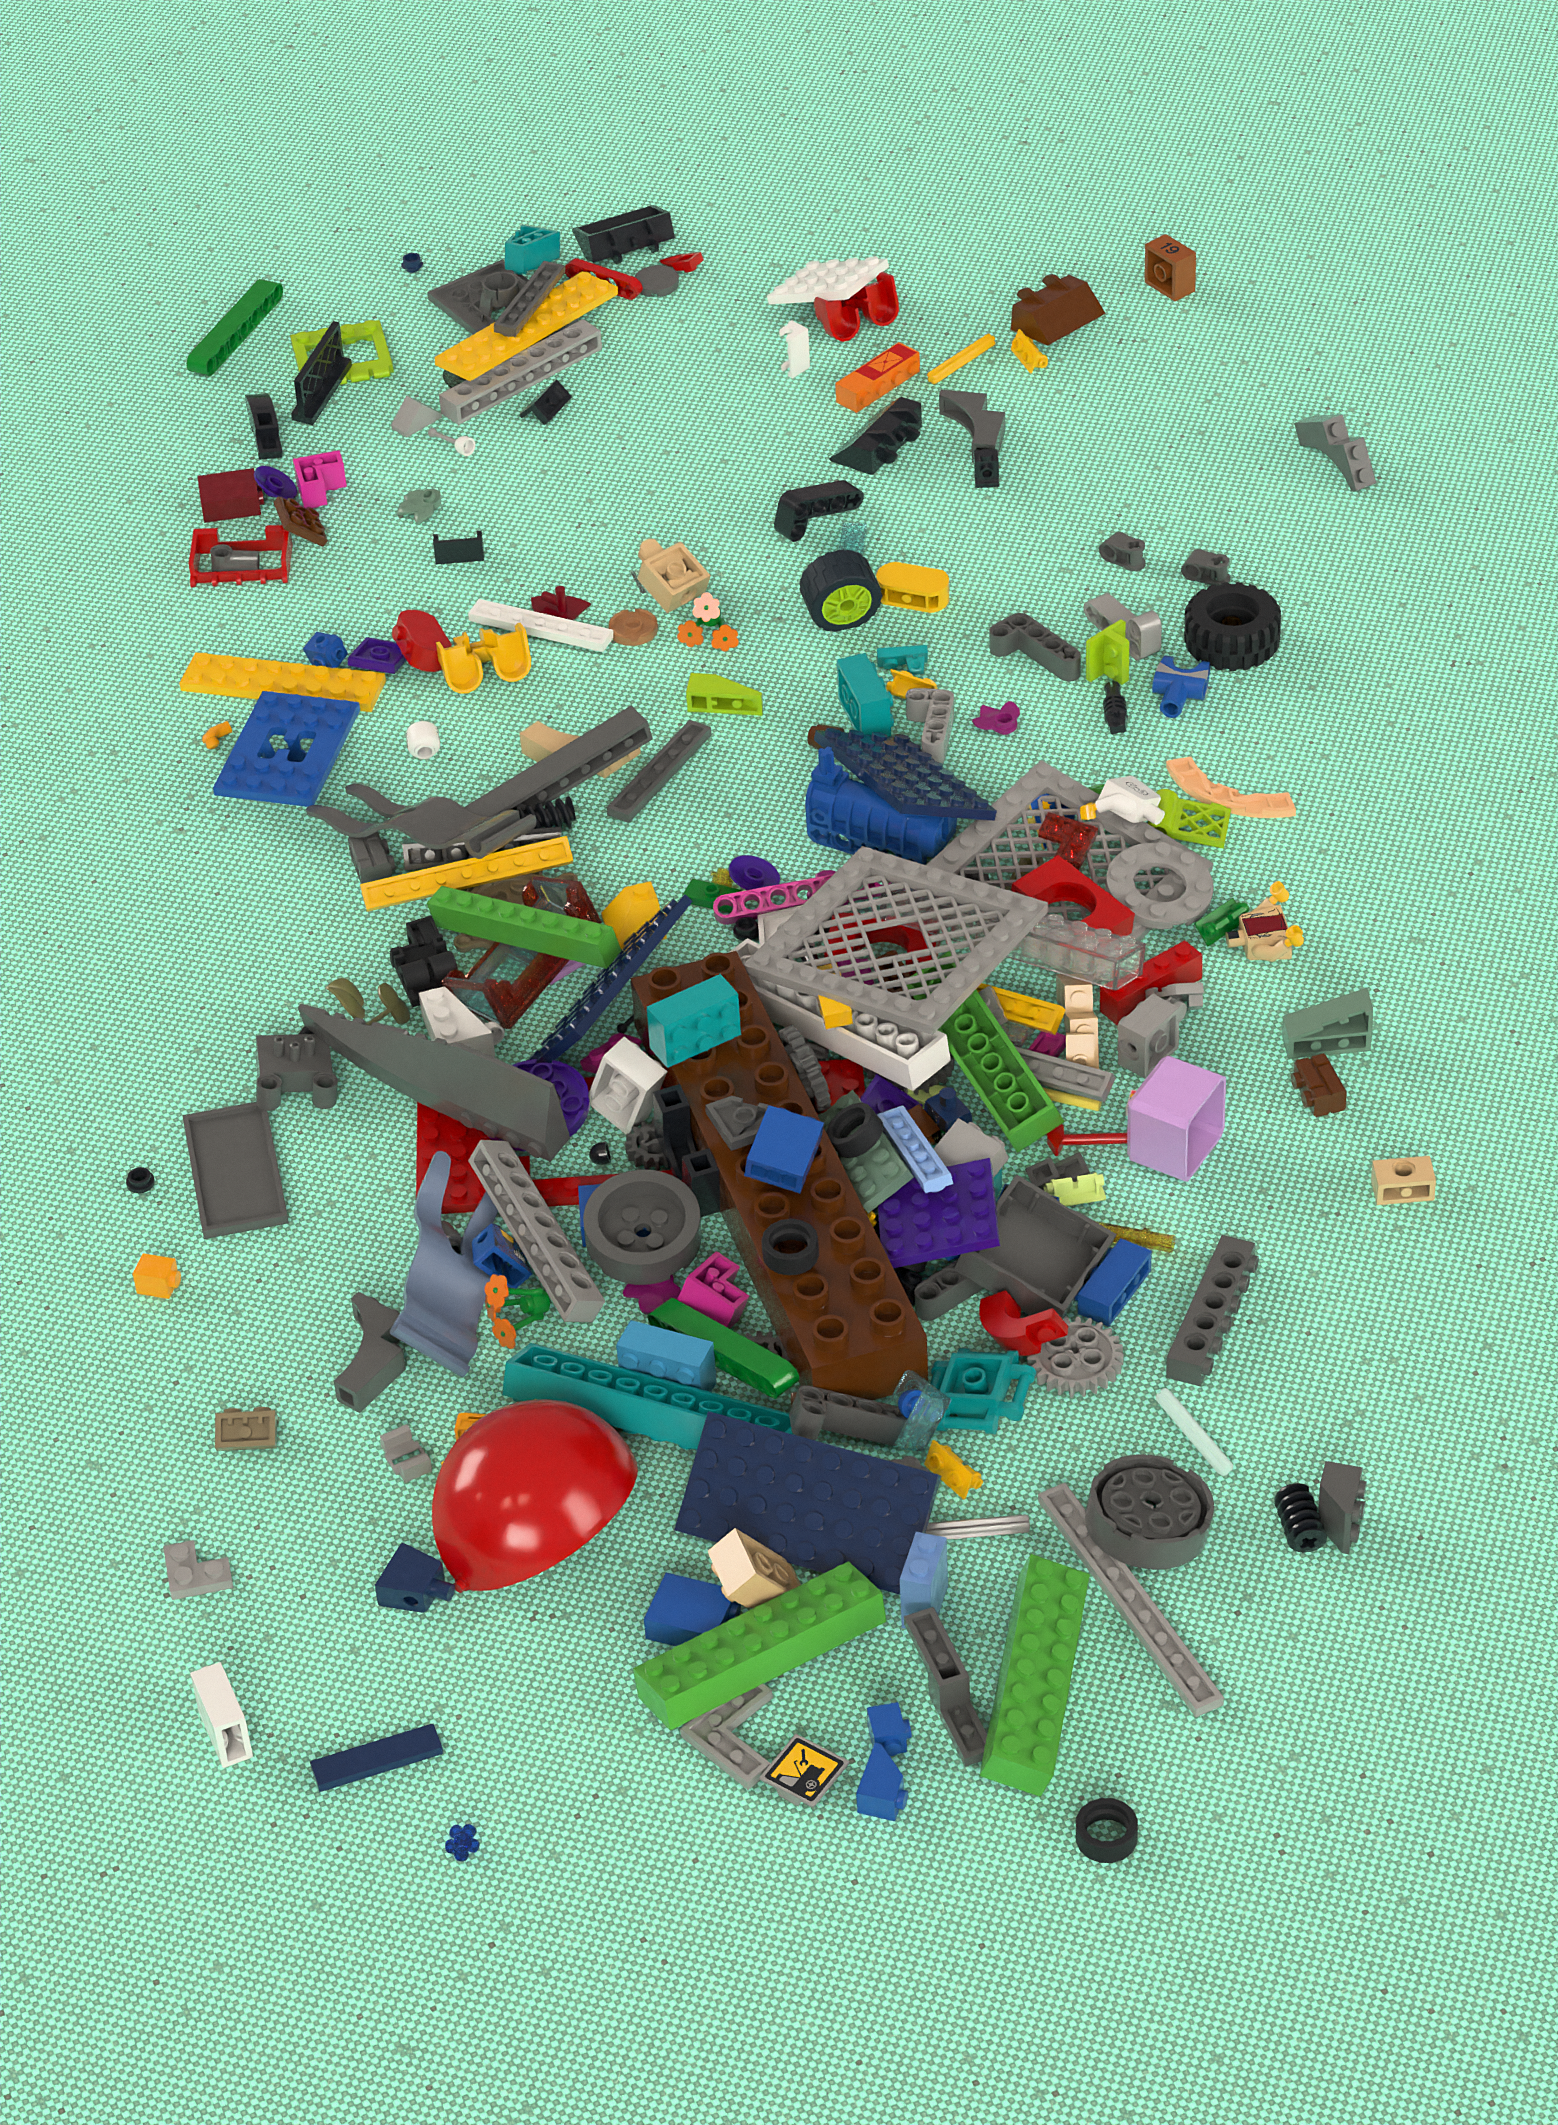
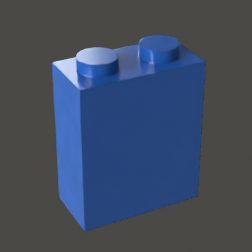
M768 1105L747 1157L744 1176L801 1193L822 1138L824 1122L818 1121L813 1117H805L789 1112L784 1108Z
M666 1572L644 1617L645 1637L648 1640L672 1646L681 1645L739 1616L741 1604L736 1601L730 1602L722 1593V1586Z

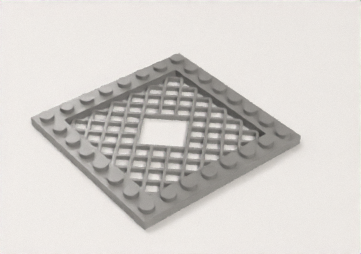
M1040 760L991 805L997 810L995 821L976 819L926 866L964 877V874L978 873L979 882L1005 889V886H1012V883L1016 880H1003L1002 872H1015L1016 879L1018 880L1021 878L1020 872H1031L1038 867L1036 857H1055L1057 855L1060 857L1086 856L1091 880L1097 885L1098 883H1105L1106 876L1096 877L1094 869H1108L1111 863L1110 855H1117L1125 850V842L1131 846L1143 843L1166 842L1169 845L1193 853L1206 866L1209 872L1212 871L1214 863L1144 821L1132 823L1110 810L1102 813L1096 810L1095 819H1089L1091 822H1083L1080 817V807L1087 803H1096L1100 795ZM1040 795H1050L1041 796L1038 799V810H1029L1030 804ZM1042 801L1055 802L1056 809H1043ZM1061 803L1070 809H1062ZM1058 815L1060 823H1046L1045 816ZM1063 815H1076L1078 822H1065ZM1027 816H1040L1041 823L1028 824ZM1020 817H1022L1023 824H1014ZM1080 828L1081 836H1068L1067 829ZM1085 828H1098L1099 835H1086ZM1043 829L1044 837H1031L1030 830ZM1048 829H1061L1063 836L1050 837ZM1104 829L1113 835H1105ZM1024 830L1026 837L1013 838L1011 831ZM1006 831L1007 838H999ZM1101 841L1103 849H1089L1088 842ZM1106 841H1120L1121 848H1108ZM1070 842H1083L1084 849L1071 850ZM1046 843L1047 851H1034L1033 844ZM1051 843H1064L1066 850H1053ZM1009 844L1010 852H997L996 845ZM1014 844H1028L1029 851L1016 852ZM991 845V853H982ZM1091 855H1104L1106 862L1093 863ZM1012 858L1014 866H1000L999 859ZM1017 858H1031L1032 865H1019ZM980 859H994L995 866L981 867ZM975 860L976 867H967ZM1163 867L1164 874L1152 875L1151 870H1145L1146 875L1134 876V883L1148 881L1150 888L1137 890L1150 900L1169 902L1180 898L1185 893L1186 887L1180 875L1177 876L1173 870L1169 872V868ZM983 873H997L998 880L984 881ZM1153 881H1160L1157 885L1154 886ZM1059 901L1060 906L1048 907V913H1062L1063 920L1050 921L1047 913L1044 916V921H1039L1018 945L1064 974L1084 973L1092 983L1093 988L1153 928L1134 922L1131 934L1085 962L1067 948L1066 941H1068L1069 928L1081 921L1068 920L1067 913L1080 912L1081 918L1084 919L1087 917L1086 912L1089 911L1080 904H1078L1079 906H1065L1064 901ZM974 910L965 911L969 915H976ZM995 917L985 919L984 922L985 924L999 922V919ZM1039 924L1046 925L1047 928H1048V930H1046L1045 928H1043V927L1040 926ZM1051 927H1065L1066 935L1053 934Z
M862 846L743 965L750 976L817 998L820 995L847 1005L851 1009L933 1035L1049 912L1048 902ZM881 881L883 886L869 889L868 887L870 883ZM863 885L864 890L857 891ZM904 888L906 891L903 894L893 896L891 894L893 890ZM886 892L887 897L873 900L872 895ZM867 896V898H868V900H869V901L854 903V900H853V899H854V898H859V897ZM928 896L929 898L927 901L917 903L914 901V898ZM909 899L910 904L896 907L895 902ZM847 900L849 901V905L842 906ZM888 903H890L892 907L883 910H877L876 906ZM951 903L952 905L951 908L941 910L937 907V905ZM931 906L933 908L932 912L920 914L918 911L921 908ZM871 907L873 911L858 914L857 910ZM913 910L915 914L901 918L899 913ZM974 910L976 915L962 917L960 912ZM852 911L854 914L844 918H840L838 913ZM894 914L896 918L882 922L880 917ZM956 914V919L943 921L941 917ZM832 915H834V920L827 921ZM995 917L999 919V922L985 924L984 922L985 919ZM875 918L877 923L863 925L861 922ZM937 918V923L924 925L922 921ZM979 921L981 925L972 928H966L965 924ZM857 922L858 927L843 928V924ZM918 922L928 949L875 959L866 935L867 931ZM960 925L962 929L947 932L946 927ZM838 926L839 929L838 931L825 933L823 928ZM941 929L942 934L928 936L927 931ZM817 930H819V935L812 936ZM983 932L985 935L982 938L972 940L970 938L971 934ZM861 933L862 938L848 941V935ZM964 936L966 939L963 942L953 944L951 942L952 938ZM842 937L843 942L828 943V939ZM946 940L947 945L932 946V942ZM823 941L824 946L809 947V943ZM865 944L866 949L852 952L851 947ZM804 945L805 950L798 951ZM969 947L971 951L969 953L957 955L955 952V950ZM846 948L847 953L833 956L832 951ZM948 951H950L952 955L950 957L937 959L936 954ZM827 952L828 957L814 960V954ZM931 955L932 960L918 963L917 958ZM808 956L809 961L800 963L793 960L794 958ZM870 957V961L856 963L855 958ZM850 959V965L837 967L836 962ZM912 959L913 964L899 967V961ZM829 963L832 966L831 969L820 970L816 967ZM893 963L894 968L880 971L878 967ZM949 963H955L956 968L942 970L940 966ZM873 967L875 972L862 975L859 971L860 969ZM936 967L937 972L923 974L921 969ZM915 970L918 974L908 978H903L902 973ZM854 971L856 975L845 978L840 976V973ZM897 974L898 980L884 982L883 977ZM876 978L879 981L878 984L867 985L863 982ZM940 978L941 983L927 986V980ZM921 982L922 987L908 990L906 986ZM901 986L903 991L895 993L887 991L888 988ZM926 995V999L918 1001L911 999V996Z

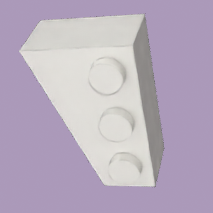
M445 986L419 993L422 1018L431 1041L441 1038L447 1041V1045L453 1046L457 1042L489 1056L496 1057L493 1033Z

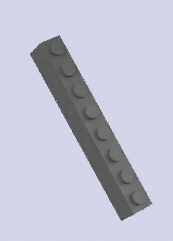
M631 705L464 808L476 815L489 817L504 810L518 811V808L524 813L525 806L528 805L535 810V804L537 803L545 806L546 801L555 800L651 741L653 737L648 721Z

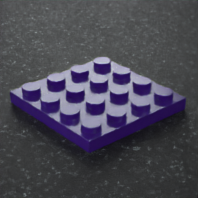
M990 1158L946 1166L951 1173L953 1184L945 1186L943 1190L938 1192L925 1193L914 1177L878 1205L880 1242L893 1268L1000 1246L993 1168Z

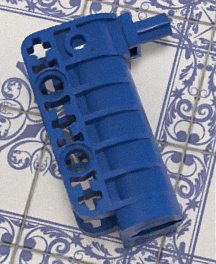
M827 746L825 749L820 748L818 750L819 764L811 773L812 781L809 783L805 800L807 834L813 842L852 855L862 846L883 853H887L886 849H889L897 857L926 865L927 857L934 858L956 833L957 818L900 814L865 783L849 778V773L843 771V766L834 764V752L831 747ZM839 834L845 836L848 841L841 839Z

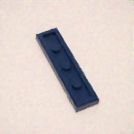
M434 1723L312 1760L310 1761V1766L320 1793L442 1755L443 1748Z

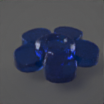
M466 1824L463 1828L460 1825L451 1827L449 1835L453 1839L446 1841L445 1849L447 1853L454 1854L457 1861H466L469 1857L468 1851L471 1853L478 1851L480 1843L477 1839L473 1838L477 1832L475 1826Z

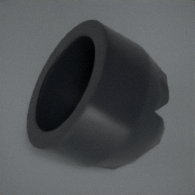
M606 1141L597 1143L590 1149L589 1157L596 1165L611 1163L610 1150Z

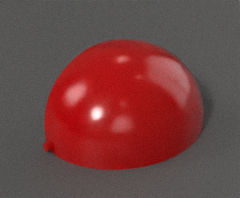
M550 1399L528 1400L513 1403L486 1414L473 1423L459 1437L442 1464L432 1501V1525L435 1542L445 1567L455 1580L454 1585L457 1592L499 1589L538 1575L576 1552L610 1522L624 1505L635 1485L638 1464L625 1440L609 1423L592 1411L569 1402Z

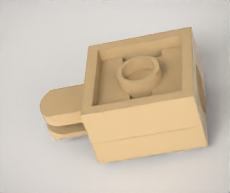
M646 539L641 543L638 557L642 560L637 579L666 613L677 609L706 592L711 575L681 541L665 550L655 539Z

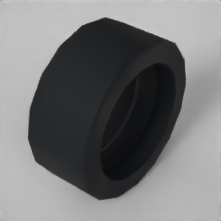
M860 1102L851 1104L837 1113L829 1123L826 1133L841 1157L854 1158L866 1153L877 1143L883 1132V1122L868 1104ZM861 1125V1127L856 1132L848 1136L852 1130H854L857 1126Z
M797 1219L779 1220L771 1224L763 1233L761 1239L764 1263L770 1270L783 1275H796L810 1270L817 1263L819 1241L817 1231L810 1224ZM787 1240L801 1241L807 1245L804 1250L793 1254L780 1253L773 1249L777 1244Z
M1099 1798L1088 1802L1080 1809L1076 1816V1843L1080 1852L1087 1858L1099 1863H1114L1124 1860L1133 1853L1138 1841V1819L1134 1810L1125 1802L1114 1798ZM1100 1820H1113L1126 1828V1834L1120 1839L1113 1841H1101L1088 1834L1087 1828Z

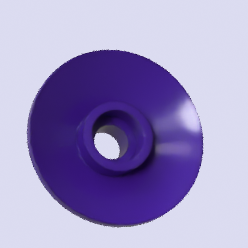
M259 466L254 471V478L266 495L276 498L279 496L285 499H294L296 497V485L280 470L270 466Z
M742 855L730 862L728 871L731 879L745 890L773 886L780 883V875L777 869L760 857Z

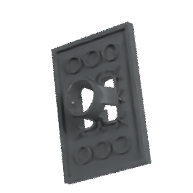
M500 260L428 291V300L474 335L476 332L496 322L491 318L492 310L497 311L503 307L506 309L529 279L523 275L514 274L512 270L505 269V261ZM578 318L570 322L569 324L565 325L564 327L558 329L557 331L553 332L552 334L548 335L547 337L541 339L540 341L578 322Z

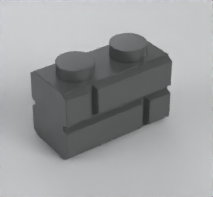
M378 832L362 838H348L350 856L361 884L392 877V871L396 870L393 856H387L389 854V847L386 839L381 840Z

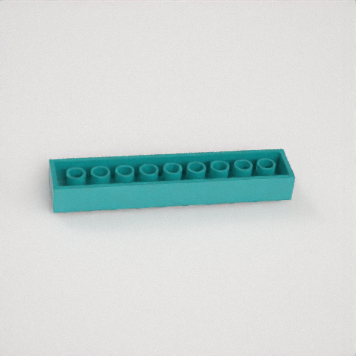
M534 1343L528 1344L505 1364L502 1395L512 1398L515 1402L535 1399L569 1402L592 1411L611 1426L621 1428L626 1433L647 1435L652 1440L658 1442H672L678 1444L683 1449L698 1448L708 1411L793 1434L789 1413Z

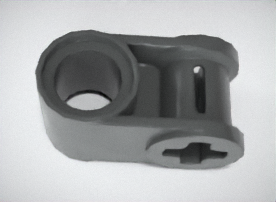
M1118 531L1099 545V553L1107 562L1119 565L1129 571H1140L1146 566V561L1143 558L1145 543L1141 539L1133 538Z
M1195 549L1181 566V572L1190 581L1209 585L1216 584L1218 586L1224 582H1230V574L1227 571L1230 560L1224 554Z

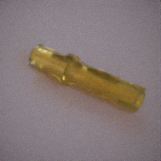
M1095 1221L1117 1234L1113 1241L1115 1243L1122 1238L1144 1248L1173 1253L1175 1242L1173 1241L1176 1240V1236L1173 1234L1152 1232L1147 1227H1143L1141 1230Z

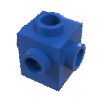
M316 632L303 648L310 663L315 666L337 668L348 655L342 639L335 634Z

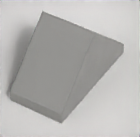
M406 395L391 424V428L407 438L441 419L442 414Z

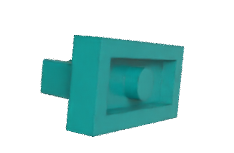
M927 645L877 648V667L894 669L906 664L908 672L912 675L924 674V664L928 663Z

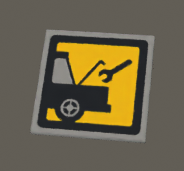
M795 1734L759 1777V1780L776 1788L779 1797L799 1806L803 1802L814 1808L850 1764V1761Z

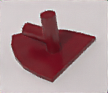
M557 586L555 588L556 595L543 591L541 596L531 597V605L534 612L568 620H575L591 606L590 602L573 596H567L564 586Z

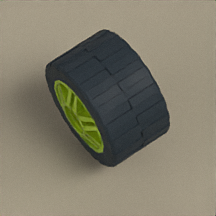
M853 550L828 552L811 562L802 573V578L799 582L800 593L813 622L819 628H823V630L837 632L860 627V625L866 623L875 615L881 605V588L868 560L859 552H854Z

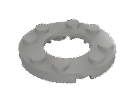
M1166 842L1143 843L1121 851L1111 861L1105 880L1106 891L1135 913V923L1155 929H1172L1173 925L1185 923L1188 926L1198 921L1209 909L1214 890L1213 880L1206 866L1193 853L1169 845ZM1154 866H1159V869L1163 867L1169 868L1176 872L1177 876L1180 875L1186 890L1180 898L1173 901L1159 902L1150 900L1137 890L1134 876L1140 870H1150Z

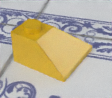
M651 881L624 887L601 912L604 925L613 927L621 949L625 946L623 944L633 932L636 933L646 921L649 922L660 910L658 898Z

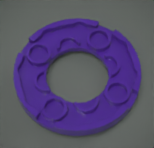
M537 1059L513 1064L512 1066L554 1084L556 1093L561 1099L560 1106L569 1136L571 1137L576 1134L585 1122L590 1110V1095L582 1075L573 1067L553 1060L552 1063H537ZM489 1137L491 1140L494 1141H504L497 1137ZM517 1147V1148H513V1150H515V1151H525V1150L520 1149V1148H518V1147Z

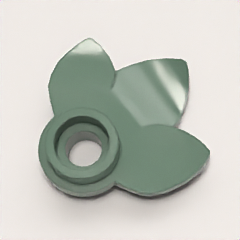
M427 489L425 491L414 490L404 495L405 501L398 507L397 515L414 514L416 524L424 522L441 505L442 496L440 491L437 489Z

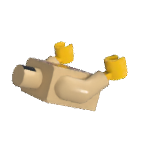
M1276 881L1271 885L1270 893L1272 896L1270 898L1266 897L1255 909L1239 917V930L1226 932L1227 947L1243 946L1246 958L1249 960L1274 962L1281 959H1292V945L1299 947L1304 942L1301 928L1298 925L1288 927L1281 905H1276L1277 902L1282 903L1289 898V892L1280 881Z

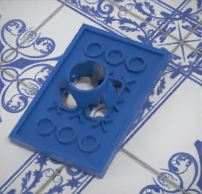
M262 691L213 786L214 795L304 807L314 805L360 712L359 702ZM273 735H283L288 748L278 749L275 752L269 740ZM304 738L314 739L308 752L301 749L300 741Z

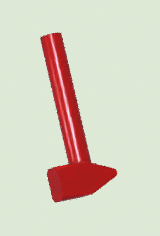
M1062 1124L1047 1133V1145L1055 1156H1058L1063 1146L1127 1144V1133L1064 1134V1125Z

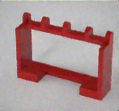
M269 525L265 527L266 540L220 542L218 528L193 529L189 557L190 586L196 587L197 583H212V586H218V582H236L237 585H242L243 581L259 580L261 584H266L267 580H282L283 583H288L293 546L291 532L284 530L282 525ZM224 544L230 546L232 550L240 551L282 550V566L278 569L199 572L201 554H210L211 548L216 545Z

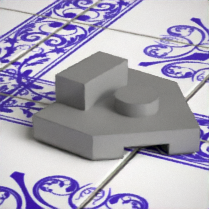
M1201 982L1167 985V987L1162 988V992H1158V988L1145 990L1146 999L1153 993L1164 1000L1172 996L1177 1001H1187V1010H1200L1203 1007L1204 991L1203 983Z

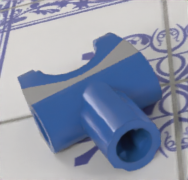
M1165 655L1162 658L1153 678L1152 692L1164 694L1159 708L1166 717L1176 718L1180 715L1187 698L1204 700L1208 691L1210 662L1202 661L1195 668L1181 669L1174 665L1173 656Z

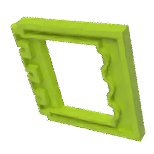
M368 320L364 323L340 326L342 344L349 345L355 344L359 340H373L378 357L377 360L353 363L340 385L347 384V380H351V383L370 380V376H374V379L390 377V373L394 372L393 364L380 320ZM328 328L290 335L299 372L308 360L306 352L316 348Z

